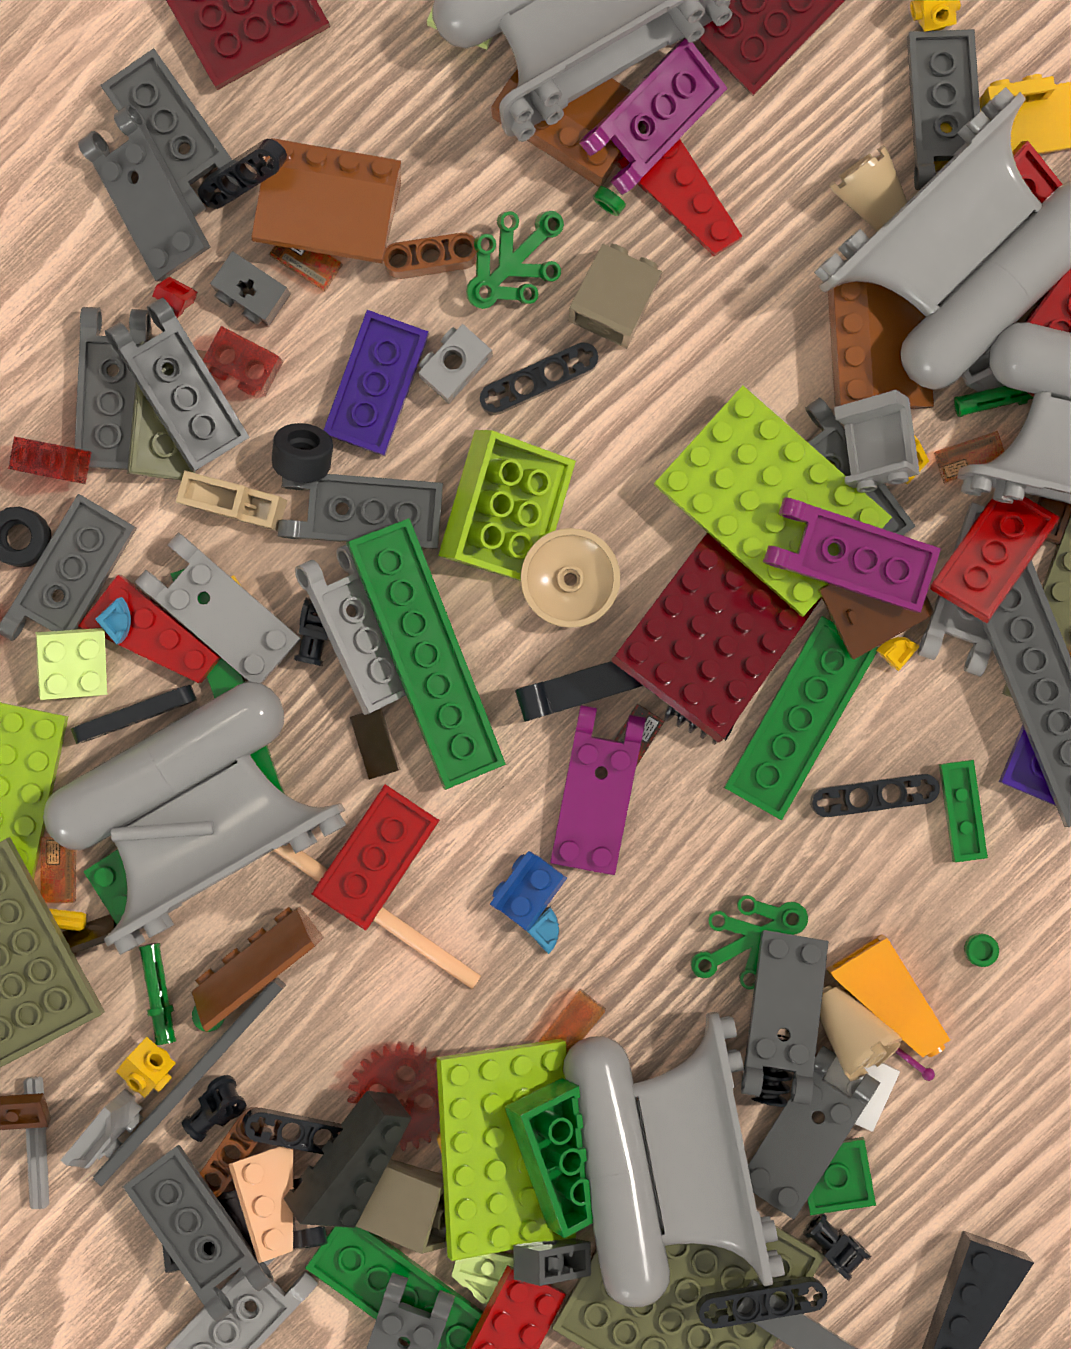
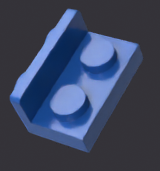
M530 851L518 857L514 862L512 874L506 882L503 881L496 887L492 895L494 898L490 903L492 907L503 912L526 931L532 928L567 880L566 876Z

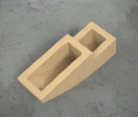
M185 470L176 503L274 531H278L279 520L283 519L288 501L277 495Z

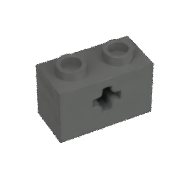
M233 251L210 283L214 290L217 291L215 297L229 307H232L235 303L244 309L242 315L256 325H259L262 321L270 326L291 295L286 286ZM245 287L247 289L253 288L256 293L254 296L250 294L245 296L242 292Z
M571 1238L513 1245L515 1280L542 1286L591 1276V1242Z

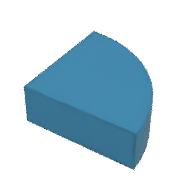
M123 597L117 598L95 619L116 645L122 643L127 637L131 625V616L128 605Z
M551 907L527 931L548 954L554 949L559 935L558 920Z

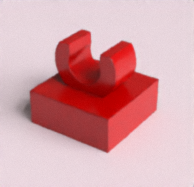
M169 276L156 285L152 297L158 300L164 298L173 308L176 318H179L184 310L194 303L198 292Z

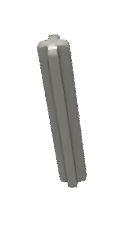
M28 1077L24 1080V1094L44 1093L42 1077ZM46 1127L26 1129L29 1203L31 1209H44L49 1205Z

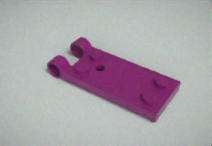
M683 38L596 127L579 141V144L589 156H592L601 150L610 139L629 162L610 181L617 191L623 195L641 180L728 88L693 42H688L686 38ZM639 122H642L646 127L644 134L638 130Z
M783 498L778 514L794 521L804 522L806 526L797 554L768 545L763 560L765 564L921 613L941 548L806 504L796 499ZM831 543L839 546L840 551L836 556L828 553V546Z
M580 705L550 863L615 875L646 717L629 714L624 742L593 737L592 732L597 708ZM605 767L608 771L607 776L603 779L597 778L595 775L596 768Z

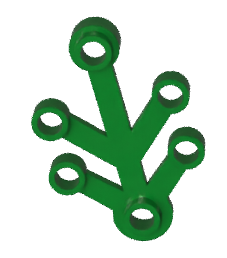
M512 211L502 212L497 218V225L500 229L499 265L491 274L490 254L496 249L495 238L490 234H481L474 241V248L477 251L476 277L469 281L466 288V296L474 307L480 309L491 307L497 299L519 300L523 304H532L538 299V289L533 284H522L519 288L499 286L508 276L542 278L544 281H556L561 275V268L554 261L542 264H525L522 262L546 238L556 237L562 232L564 227L562 216L555 211L540 213L535 220V230L513 251L514 230L519 226V217ZM507 215L512 219L510 228L504 225V218ZM550 218H553L556 222L554 230H550L548 227ZM483 238H486L490 244L486 251L481 247ZM549 265L554 269L552 277H548L546 274V268ZM483 285L488 289V294L485 298H482L479 294V290ZM526 288H529L532 293L529 300H526L523 296Z
M742 895L737 901V908L742 914L752 915L756 913L773 919L763 926L729 917L721 910L712 911L708 916V924L713 930L722 931L725 929L744 936L713 953L704 950L696 952L690 961L692 971L700 978H709L715 974L718 965L751 948L745 969L739 975V982L745 989H754L755 981L747 985L744 983L743 978L747 973H752L756 976L761 932L767 930L791 935L802 932L807 926L808 914L806 909L799 903L786 902L780 907L756 901L751 895ZM745 899H751L753 902V907L749 911H744L741 908V903ZM792 912L796 913L798 916L797 922L792 925L788 924L786 916ZM718 914L722 915L724 923L721 926H714L712 918ZM703 959H707L711 963L707 971H701L698 967L699 962Z

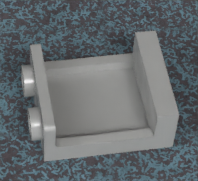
M897 390L834 407L836 421L844 424L851 472L850 476L845 477L846 485L857 488L858 492L865 493L876 490L877 485L885 483L902 484L909 480L908 477L920 474L910 402L907 396Z

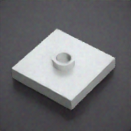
M837 1056L823 1077L824 1080L850 1097L863 1078L850 1081L844 1074ZM884 1063L878 1067L873 1065L866 1069L868 1075L881 1083L855 1123L871 1132L874 1131L900 1073L899 1070Z

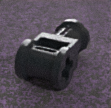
M306 597L301 611L298 633L303 636L299 654L294 656V660L323 666L321 656L324 643L330 640L320 618L313 615V613L317 612L311 599Z
M223 1075L211 1081L207 1091L198 1098L201 1107L191 1116L187 1115L181 1122L185 1132L197 1142H202L207 1136L206 1133L215 1124L224 1127L230 1120L237 1118L245 1111L246 1102L243 1097L238 1095L236 1091L237 1084L232 1076Z
M825 1214L816 1215L803 1231V1235L806 1238L811 1237L822 1247L821 1251L829 1263L848 1281L852 1278L851 1273L864 1259L869 1260L872 1257L854 1237L848 1235L842 1228L837 1231L827 1221Z

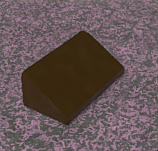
M382 708L366 715L360 713L351 716L350 720L368 779L399 771V763Z
M109 914L87 922L84 930H65L62 933L70 946L71 952L74 954L105 943L104 938L117 924Z

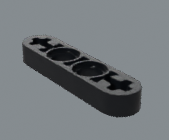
M273 139L262 140L207 176L197 190L200 200L212 209L222 208L276 174L287 160L286 150ZM270 156V158L267 161H265L263 157ZM245 164H248L251 167H253L257 174L247 169ZM226 176L232 177L238 185L233 184ZM218 188L221 192L215 193L214 191Z
M578 343L484 387L481 391V407L490 415H499L585 376L596 368L599 357L598 352L589 343ZM583 350L585 355L591 353L592 357L589 359V366L585 367L582 362L572 366L575 373L569 374L568 365L562 358L568 356L570 363L578 358L579 351ZM555 363L563 368L564 373L559 380L551 381L545 376L544 371L549 364ZM528 377L532 380L534 384L532 392L523 395L516 391L515 383L519 378ZM509 383L511 394L516 400L510 402L508 395L500 400L501 406L497 408L493 404H486L485 401L489 400L490 392L494 391L496 395H501L506 392L503 385Z
M192 685L183 686L71 728V732L76 745L185 706L197 701Z
M915 774L822 787L812 794L810 805L817 815L835 817L928 804L938 797L940 786L938 781L931 775ZM923 779L925 784L932 786V790L926 793L927 797L923 798L921 793H909L911 800L906 801L907 790L903 783L904 781H909L908 787L910 788L920 786ZM888 784H895L900 790L899 798L892 803L886 802L882 796L883 788ZM861 788L867 793V802L862 807H855L850 802V794L854 789ZM844 790L843 802L846 807L845 810H841L842 804L840 803L829 805V811L825 812L824 807L817 805V801L823 799L824 793H827L829 798H840L838 791Z
M253 1108L249 1110L242 1121L246 1135L255 1142L322 1155L324 1154L322 1151L324 1145L314 1143L315 1133L318 1130L327 1129L331 1133L330 1140H332L343 1130L340 1123L266 1108ZM259 1117H262L266 1125L274 1126V1136H272L273 1132L267 1127H260L258 1132H255L251 1123L258 1122ZM288 1123L299 1125V1132L292 1139L282 1137V1129Z
M802 1277L773 1282V1285L769 1286L761 1284L708 1293L698 1300L696 1312L704 1326L717 1329L815 1312L825 1306L828 1294L826 1288L818 1279ZM813 1287L818 1292L813 1295V1301H808L805 1296L800 1295L808 1294V1288ZM792 1289H794L797 1295L800 1296L795 1297L798 1302V1304L796 1305L793 1293L791 1292ZM778 1291L786 1293L787 1301L782 1307L773 1308L770 1306V1297L773 1293ZM750 1297L754 1300L753 1309L746 1314L739 1313L737 1311L738 1301L741 1298ZM729 1300V1307L732 1312L731 1316H729L726 1309H724L728 1308L725 1303V1301ZM710 1304H715L717 1309H724L716 1311L714 1318H710L707 1313H704L709 1311Z

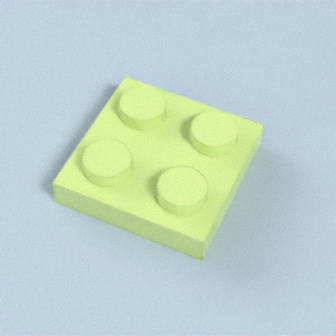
M103 628L35 632L40 700L107 695L105 631Z

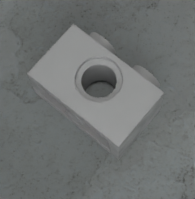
M464 324L458 329L452 327L441 340V343L444 345L435 354L432 351L428 353L419 364L421 368L418 372L420 378L448 404L452 402L493 356L492 349ZM450 355H458L462 358L463 362L457 369H448L444 365L445 359Z

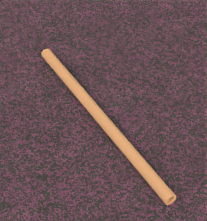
M290 843L273 850L317 882L321 880L327 871L325 866L303 851L295 854ZM382 907L373 920L470 989H473L480 979L481 975Z

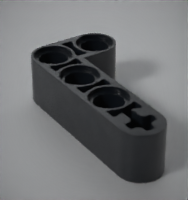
M610 661L516 689L515 693L523 720L527 722L639 688L643 685Z

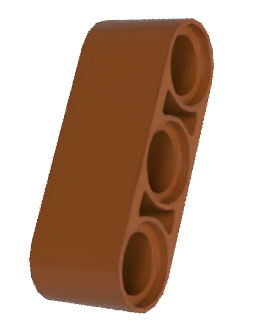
M454 233L396 242L386 248L383 262L387 273L396 279L468 269L477 262V251L474 248L475 238L468 233ZM466 244L472 248V252L468 257L461 258L454 253L455 249L459 245ZM430 249L440 253L438 260L432 263L422 259L423 254ZM397 254H402L407 257V262L403 267L395 268L390 264L391 258Z
M250 1107L239 1116L200 1172V1175L216 1197L223 1193L233 1179L228 1164L247 1158L258 1143L246 1135L242 1126L245 1114L249 1110L258 1107ZM259 1117L260 1127H268L262 1117ZM225 1146H236L240 1150L241 1157L238 1159L229 1158L226 1155ZM210 1172L218 1174L221 1178V1185H210L207 1182L206 1174Z

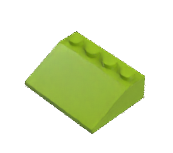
M475 430L438 556L521 581L522 565L528 551L540 538L556 531L576 461L493 430Z

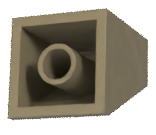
M612 243L610 247L602 244L571 303L568 321L627 349L661 279L662 271L657 269L658 265L655 262L643 257L637 260L629 256V252L617 244Z
M390 1159L356 1227L420 1254L447 1247L443 1174Z

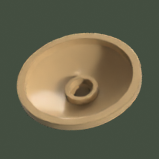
M559 529L540 538L528 551L521 570L522 591L530 608L546 622L566 628L582 627L601 618L613 605L620 587L618 561L611 548L597 535L582 529ZM565 575H575L576 583L572 586L566 585L564 582Z

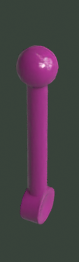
M898 1048L895 1053L921 1072L924 1080L931 1081L934 1079L935 1072L933 1069L925 1068L902 1049Z

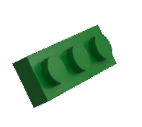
M974 760L939 764L952 861L957 863L988 858Z

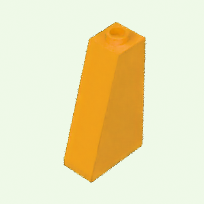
M881 934L826 968L836 981L875 1016L899 1034L902 1040L922 1058L926 1055L933 1057L945 1049L944 1044L949 1042L950 1038L886 936Z

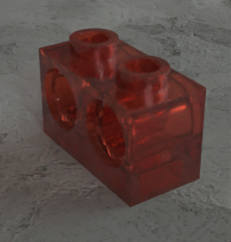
M220 326L203 359V362L210 367L209 372L211 375L224 382L228 377L239 382L237 388L255 397L257 392L266 396L283 364L280 356L223 326ZM224 350H234L235 358L231 363H220V355ZM253 365H263L264 373L260 378H249L248 372Z
M14 436L8 469L86 484L91 451Z

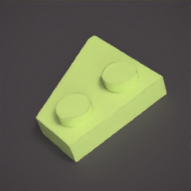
M497 1252L456 1260L451 1277L463 1287H467L482 1304L485 1303L487 1305L507 1265L514 1268V1255Z

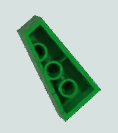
M560 1078L505 1106V1110L547 1227L561 1237L566 1238L592 1224L593 1215L589 1180L585 1174L586 1148L582 1145L581 1128H583L582 1114L579 1113L578 1106L580 1089L579 1085Z

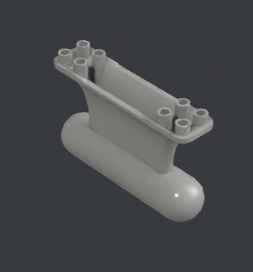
M434 0L432 18L441 37L451 45L465 49L479 45L498 33L503 32L516 59L519 81L517 88L509 92L500 102L501 125L507 136H516L519 141L523 142L534 135L536 130L534 125L545 120L548 125L557 123L564 115L562 109L567 107L571 101L667 45L671 46L684 37L688 42L698 40L705 31L703 26L711 21L716 26L724 25L732 17V11L729 9L731 0Z
M1006 87L995 95L973 119L968 121L957 132L965 143L953 154V158L871 238H868L859 229L838 248L847 258L845 261L835 253L814 272L823 281L818 287L825 293L844 283L855 281L869 282L894 291L908 300L926 316L904 340L901 348V362L911 380L922 387L933 390L946 388L957 381L992 346L1007 327L1017 322L1071 269V181L1058 187L1042 204L1029 189L1016 166L1011 147L1013 122L1026 98L1021 92L1014 96Z
M1015 322L1007 327L992 344L989 350V367L996 380L1005 386L1033 393L1032 405L1019 434L1000 456L986 464H970L959 469L957 478L963 480L961 492L981 496L982 492L990 493L991 487L995 488L993 500L1003 503H1013L1014 500L1022 501L1024 494L1027 493L1071 504V333L1032 323Z
M257 682L239 684L62 786L48 798L43 815L47 833L58 844L71 850L80 851L94 846L111 836L112 828L204 821L214 822V834L114 841L126 873L127 902L120 922L104 938L107 946L114 944L120 955L145 942L140 929L144 928L149 938L165 931L174 925L168 913L182 906V903L274 849L290 843L296 854L318 842L311 831L318 826L324 837L346 826L340 815L345 811L341 803L332 806L315 807L293 800L277 789L266 778L250 756L276 739L284 725V710L280 699L272 689Z
M717 1012L707 1013L705 1034L695 1052L674 1069L642 1082H633L630 1062L625 1049L615 1040L604 1036L588 1037L578 1041L569 1049L564 1059V1078L579 1085L580 1089L578 1106L579 1113L582 1114L583 1118L581 1135L582 1145L586 1148L587 1161L584 1162L585 1174L590 1186L593 1215L592 1226L603 1284L608 1295L618 1304L627 1307H644L655 1303L665 1293L670 1283V1269L665 1246L706 1244L732 1251L744 1258L754 1268L763 1286L773 1285V1277L785 1275L781 1255H778L777 1250L767 1251L766 1243L778 1241L774 1220H771L770 1216L760 1217V1213L756 1209L733 1094L734 1083L732 1073L743 1071V1062L740 1051L736 1049L727 1050L725 1039L737 1037L733 1017L726 1016L720 1018Z

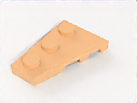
M280 1146L228 1164L258 1263L293 1251V1213L284 1200L289 1190L293 1189V1149Z

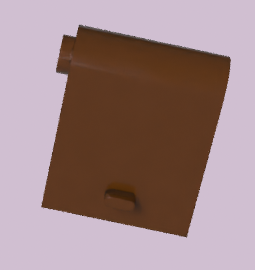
M831 584L818 589L839 635L853 660L924 621L934 612L927 595L921 613H916Z

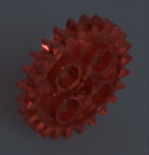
M398 1041L395 1051H392L386 1043L383 1046L382 1055L375 1049L371 1051L372 1062L365 1058L361 1060L360 1063L365 1071L354 1070L352 1075L359 1082H350L348 1088L355 1091L356 1094L350 1095L347 1102L357 1104L366 1091H370V1087L374 1084L383 1085L387 1093H392L396 1096L397 1090L400 1093H405L417 1082L425 1079L427 1083L412 1090L408 1094L406 1102L403 1099H399L412 1118L399 1142L402 1151H405L408 1142H412L413 1146L419 1149L420 1138L431 1143V1131L441 1134L440 1124L438 1123L440 1121L437 1066L435 1065L437 1062L436 1057L439 1055L436 1054L428 1059L426 1057L427 1047H424L417 1053L415 1052L414 1042H411L408 1050H403L401 1041ZM402 1066H409L414 1070L415 1077L411 1080H403L398 1075V1069ZM420 1094H427L433 1099V1105L428 1108H422L416 1103V1097Z

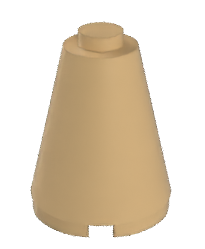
M885 146L877 149L880 153L879 156L872 157L869 153L839 175L842 180L839 185L834 181L829 185L831 190L876 231L907 203L889 152Z
M829 985L823 988L820 1021L844 1074L850 1081H855L866 1073L868 1074L867 1068L873 1065L878 1067L890 1058L901 1046L900 1041H902V1038L840 986L832 988Z

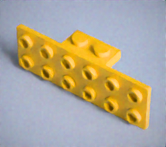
M1042 74L1029 75L1022 78V81L1010 83L1009 79H1002L990 83V87H987L982 96L979 97L981 111L1005 87L1014 96L1019 92L1025 96L1026 100L1020 107L1011 130L1012 151L1021 141H1029L1038 154L1071 149V82L1055 84L1054 76L1042 78ZM943 123L940 125L942 132L950 133L952 131V127L949 124ZM934 161L935 172L940 171L949 161Z

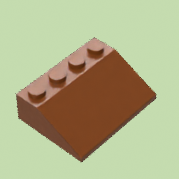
M518 69L510 77L491 106L492 118L500 124V102L509 92L517 88L519 81ZM611 78L568 103V106L562 109L564 115L557 123L548 125L543 120L534 125L535 133L527 141L598 187L603 186L623 154L610 139L601 150L589 156L579 144V141L596 127L631 90ZM642 122L638 123V130L642 127Z
M271 138L284 147L287 153V160L276 174L260 184L251 237L252 241L383 264L401 188V160Z
M855 281L841 284L829 290L828 305L835 407L897 390L909 398L910 409L933 408V389L922 387L911 380L901 362V348L904 340L926 316L904 297L881 285Z
M290 907L286 908L274 918L277 925L267 932L262 927L247 939L251 945L244 951L240 952L238 948H235L221 959L225 964L221 969L214 973L210 968L195 980L199 986L191 991L201 1025L206 1032L303 957L324 938L301 907L294 911Z

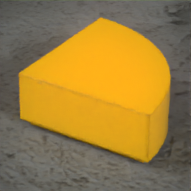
M895 637L883 643L876 651L891 667L899 671L919 648V645L906 637Z

